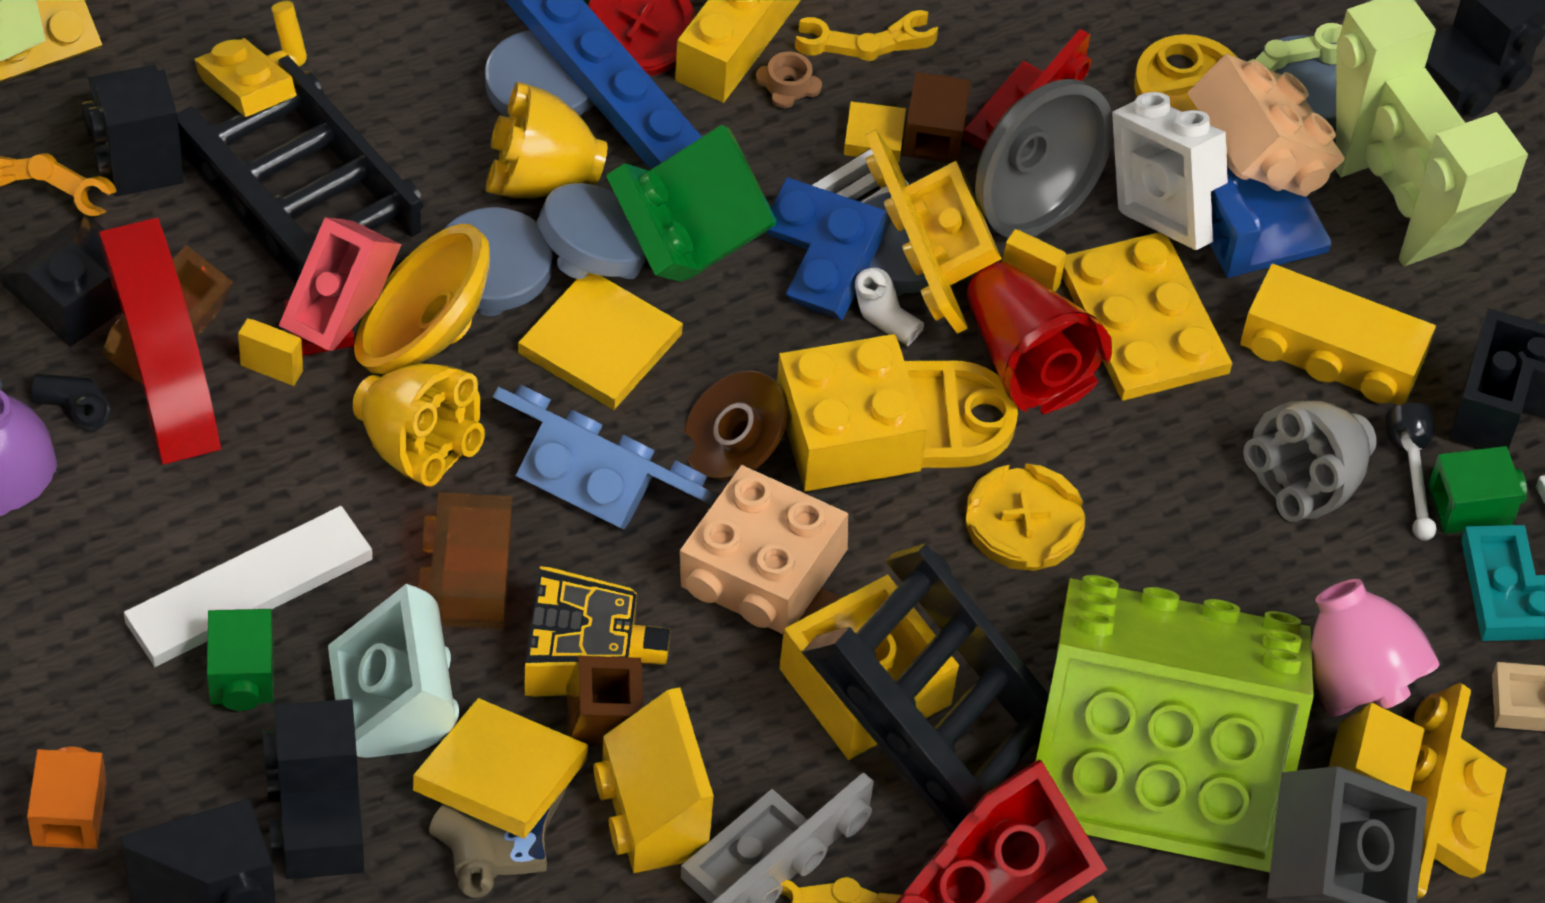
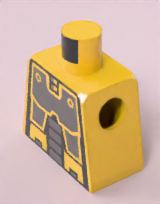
M540 566L525 663V696L567 695L566 686L578 656L641 658V663L667 666L671 628L635 625L637 593L631 588Z

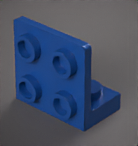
M1228 167V183L1211 191L1213 242L1210 243V246L1227 278L1269 268L1272 263L1281 265L1329 252L1331 239L1308 197L1283 189L1275 191L1266 183L1251 178L1243 180L1237 177Z

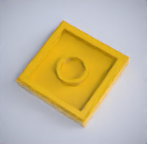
M590 273L586 278L576 279L518 342V353L615 410L682 335L683 323L603 276Z
M478 698L413 775V791L525 839L587 761L588 744Z

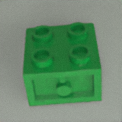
M723 125L718 126L650 171L624 163L606 175L656 276L679 282L693 278L773 228L777 222L731 129Z

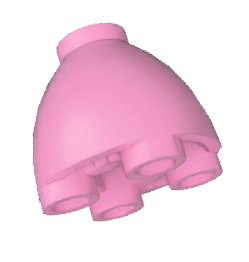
M1350 579L1335 584L1316 597L1315 601L1320 613L1314 626L1311 642L1312 671L1317 694L1328 717L1343 715L1359 705L1370 702L1384 709L1393 707L1410 696L1411 693L1407 685L1439 667L1438 658L1428 638L1417 623L1398 606L1382 597L1367 592L1360 579Z

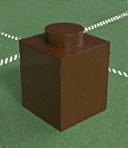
M915 72L902 156L945 163L957 161L958 163L971 80Z
M578 656L566 686L569 737L588 745H603L604 735L643 708L641 658Z

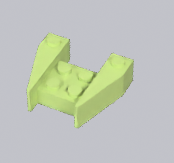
M1373 0L1346 10L1341 33L1337 40L1336 146L1345 160L1336 168V171L1340 177L1370 168L1373 174L1380 176L1395 197L1399 211L1405 217L1410 218L1398 258L1404 267L1462 246L1516 192L1528 153L1497 112L1467 123L1458 114L1425 68L1436 29L1415 0Z

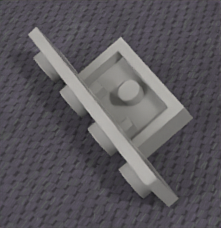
M865 773L860 774L808 820L777 792L771 789L681 865L680 878L707 903H775L782 892V882L786 879L791 880L798 873L801 876L811 873L824 859L828 847L842 834L846 837L853 836L865 825L872 813L870 802L874 781Z

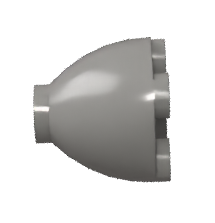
M1291 401L1264 413L1254 429L1253 439L1248 440L1244 445V460L1247 466L1256 473L1259 482L1276 498L1277 509L1284 519L1290 522H1298L1302 519H1318L1341 507L1359 487L1366 475L1369 457L1376 448V434L1373 426L1365 417L1355 413L1351 414L1332 403L1323 401Z

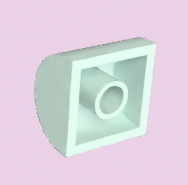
M405 584L328 645L335 700L352 699L358 757L369 758L419 752L441 741L456 725L459 716V706L457 701L453 699L448 670L451 654L448 647L444 644L438 603L428 592Z

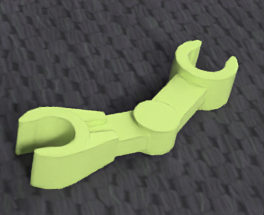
M1337 23L1323 24L1316 29L1315 35L1285 42L1282 40H1271L1265 45V50L1256 59L1252 60L1260 62L1273 72L1285 67L1288 63L1313 58L1325 64H1337V44L1330 43H1337L1342 25Z

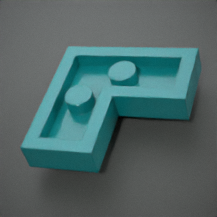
M1525 525L1466 526L1461 542L1481 641L1545 640V575L1535 574Z

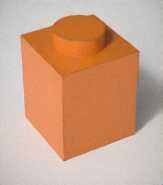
M71 746L58 750L37 749L27 814L32 846L98 849L107 785L103 753L89 752L83 748Z

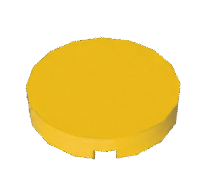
M1025 464L1024 469L1014 468L1009 470L1010 465L997 467L980 478L968 496L965 525L973 544L990 560L1010 569L1036 571L1056 566L1074 553L1084 534L1085 513L1082 509L1083 501L1078 490L1063 475L1041 465Z

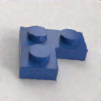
M787 177L771 208L777 221L776 225L766 231V233L770 237L807 249V252L786 296L796 304L843 321L856 294L855 279L862 270L869 268L891 223V219L883 209Z

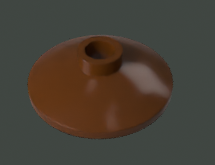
M740 371L720 379L707 389L691 410L684 429V433L695 444L694 451L687 458L691 467L706 475L710 480L730 481L741 465L755 470L763 464L779 444L787 424L788 403L781 386L765 373Z

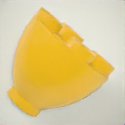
M517 81L513 86L508 103V114L510 116L500 115L493 129L491 148L499 150L500 153L499 160L495 159L490 167L486 182V192L514 199H536L548 197L555 188L565 184L586 183L596 185L604 169L608 149L607 142L596 139L584 120L562 99L546 90Z
M418 363L406 365L382 377L371 375L365 378L354 394V415L357 419L363 421L370 441L378 454L402 475L424 486L432 487L436 485L443 474L462 455L472 457L476 455L483 445L485 429L479 423L480 395L478 392V381L476 376L467 371L435 364Z

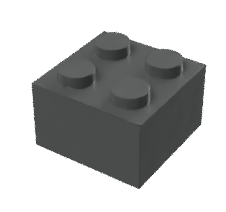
M1338 766L1281 772L1267 899L1279 903H1417L1427 798Z

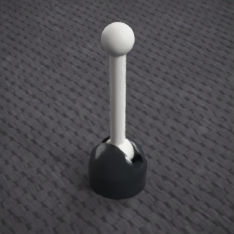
M1406 403L1395 406L1386 413V429L1393 446L1399 451L1408 453L1417 520L1412 526V531L1417 539L1427 541L1436 534V524L1429 518L1420 450L1426 448L1432 441L1435 428L1432 409L1425 404Z

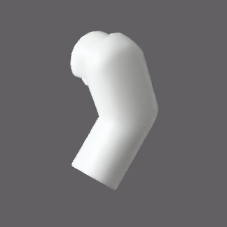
M867 268L857 275L855 290L863 318L888 335L896 334L897 340L908 347L923 331L924 322L900 308L893 281L884 270L880 268Z

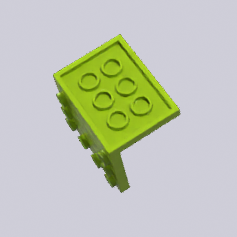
M1086 575L1082 580L1070 578L1056 662L1035 761L1041 760L1086 835L1270 872L1281 772L1297 771L1314 696L1310 626L1301 625V620L1298 617L1288 613L1269 611L1262 617L1240 612V607L1223 600L1208 599L1202 605L1179 600L1180 596L1177 593L1163 588L1147 587L1143 589L1142 593L1119 588L1118 582L1103 576Z

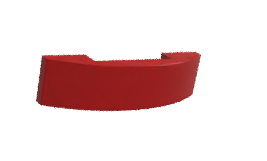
M159 218L100 231L98 234L113 289L117 291L148 404L146 410L162 465L221 450L212 402L195 334Z

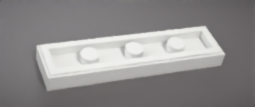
M339 506L124 611L125 623L153 666L157 667L208 641V610L273 609L372 560V548L343 507Z

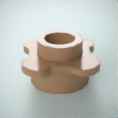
M786 51L778 53L770 59L768 66H761L756 72V82L769 90L772 94V103L780 108H790L793 106L794 101L805 96L815 97L820 94L822 89V81L818 77L812 76L811 62L804 55L797 52Z

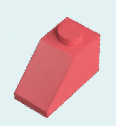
M325 217L279 326L328 351H333L379 298L402 244L352 220Z

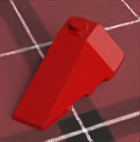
M1037 760L983 795L896 903H1057L1107 871V868L1041 760Z

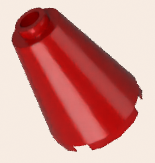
M995 262L976 272L967 288V301L1008 397L1020 410L1028 412L1027 408L1041 405L1040 412L1047 414L1078 402L1093 390L1099 382L1094 373L1102 360L1109 364L1112 356V338L1096 317L1008 262Z

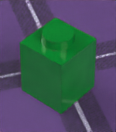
M1507 446L1438 454L1428 483L1444 534L1464 532L1466 526L1513 525L1520 504H1524L1527 498L1525 476L1520 468H1514Z
M271 608L208 610L207 678L210 705L223 704L231 710L247 711L257 707L259 703H274V636Z

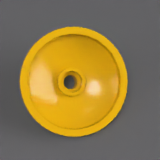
M466 223L448 227L419 245L390 274L379 298L362 317L356 333L354 353L357 361L371 373L387 374L406 365L418 364L436 356L450 344L459 341L466 334L482 300L490 269L489 241L480 230Z

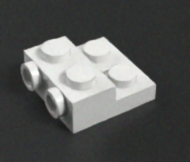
M1159 92L1142 94L1134 102L1113 111L1118 209L1125 216L1194 250L1212 243L1211 191L1228 183L1225 131L1210 125L1209 115L1203 111L1189 110L1181 112L1170 107L1169 96Z

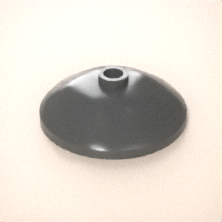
M1058 80L1029 92L1012 105L1002 116L983 147L976 171V203L986 224L990 228L1007 238L1010 237L1014 229L1035 237L1074 213L1084 202L1102 174L1113 139L1112 111L1101 92L1080 80Z

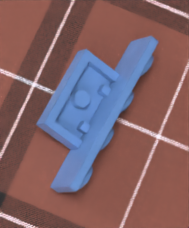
M521 384L518 385L514 394L497 386L492 396L500 402L542 422L516 476L622 529H625L631 521L652 477L711 506L717 497L715 493L702 487L707 478L706 475L676 460L669 471L650 461L655 450L625 435H622L618 445L598 436L603 426L602 424L570 409L566 419L546 410L551 399Z

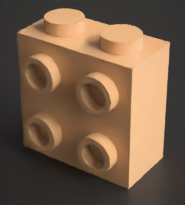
M1225 54L1187 92L1197 109L1209 115L1210 125L1225 131L1227 167L1243 180L1251 178L1266 183L1275 191L1283 189L1307 197L1311 192L1322 187L1328 181L1330 173L1345 160L1333 141L1336 137L1334 129L1322 116L1314 113L1306 101L1309 97L1306 87L1299 79L1288 72H1284L1281 75L1268 70L1256 60L1247 62Z
M741 465L680 549L681 587L687 589L695 598L703 602H715L742 615L745 620L760 628L768 627L783 634L784 628L799 621L848 550V513Z

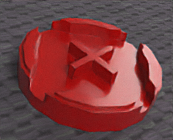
M591 0L588 4V7L649 76H655L676 67L677 40L695 18V11L690 0Z

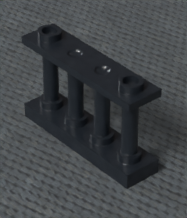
M286 55L279 59L278 63L283 70L292 76L297 96L248 117L238 113L218 125L213 121L207 123L193 106L177 113L181 155L296 285L317 234L315 235L313 232L305 233L295 222V217L361 181L378 201L344 220H352L373 230L394 218L413 237L421 232L423 200L413 182L409 179L402 180L324 95L323 89L315 75L310 71L303 72L290 56ZM293 110H296L312 127L251 161L247 158L239 159L229 148V144ZM327 145L344 162L338 168L283 198L278 194L272 196L261 183L262 180Z
M925 543L894 552L885 560L902 583L856 633L851 627L817 635L802 651V654L947 829L953 833L983 795L1003 781L1034 743L1039 745L1049 693L952 576L951 568L947 561L941 555L931 550ZM919 602L941 630L894 681L876 659L875 650ZM958 650L979 678L939 724L933 728L917 709L914 698L955 651ZM996 697L1018 724L978 771L972 775L955 755L953 745Z

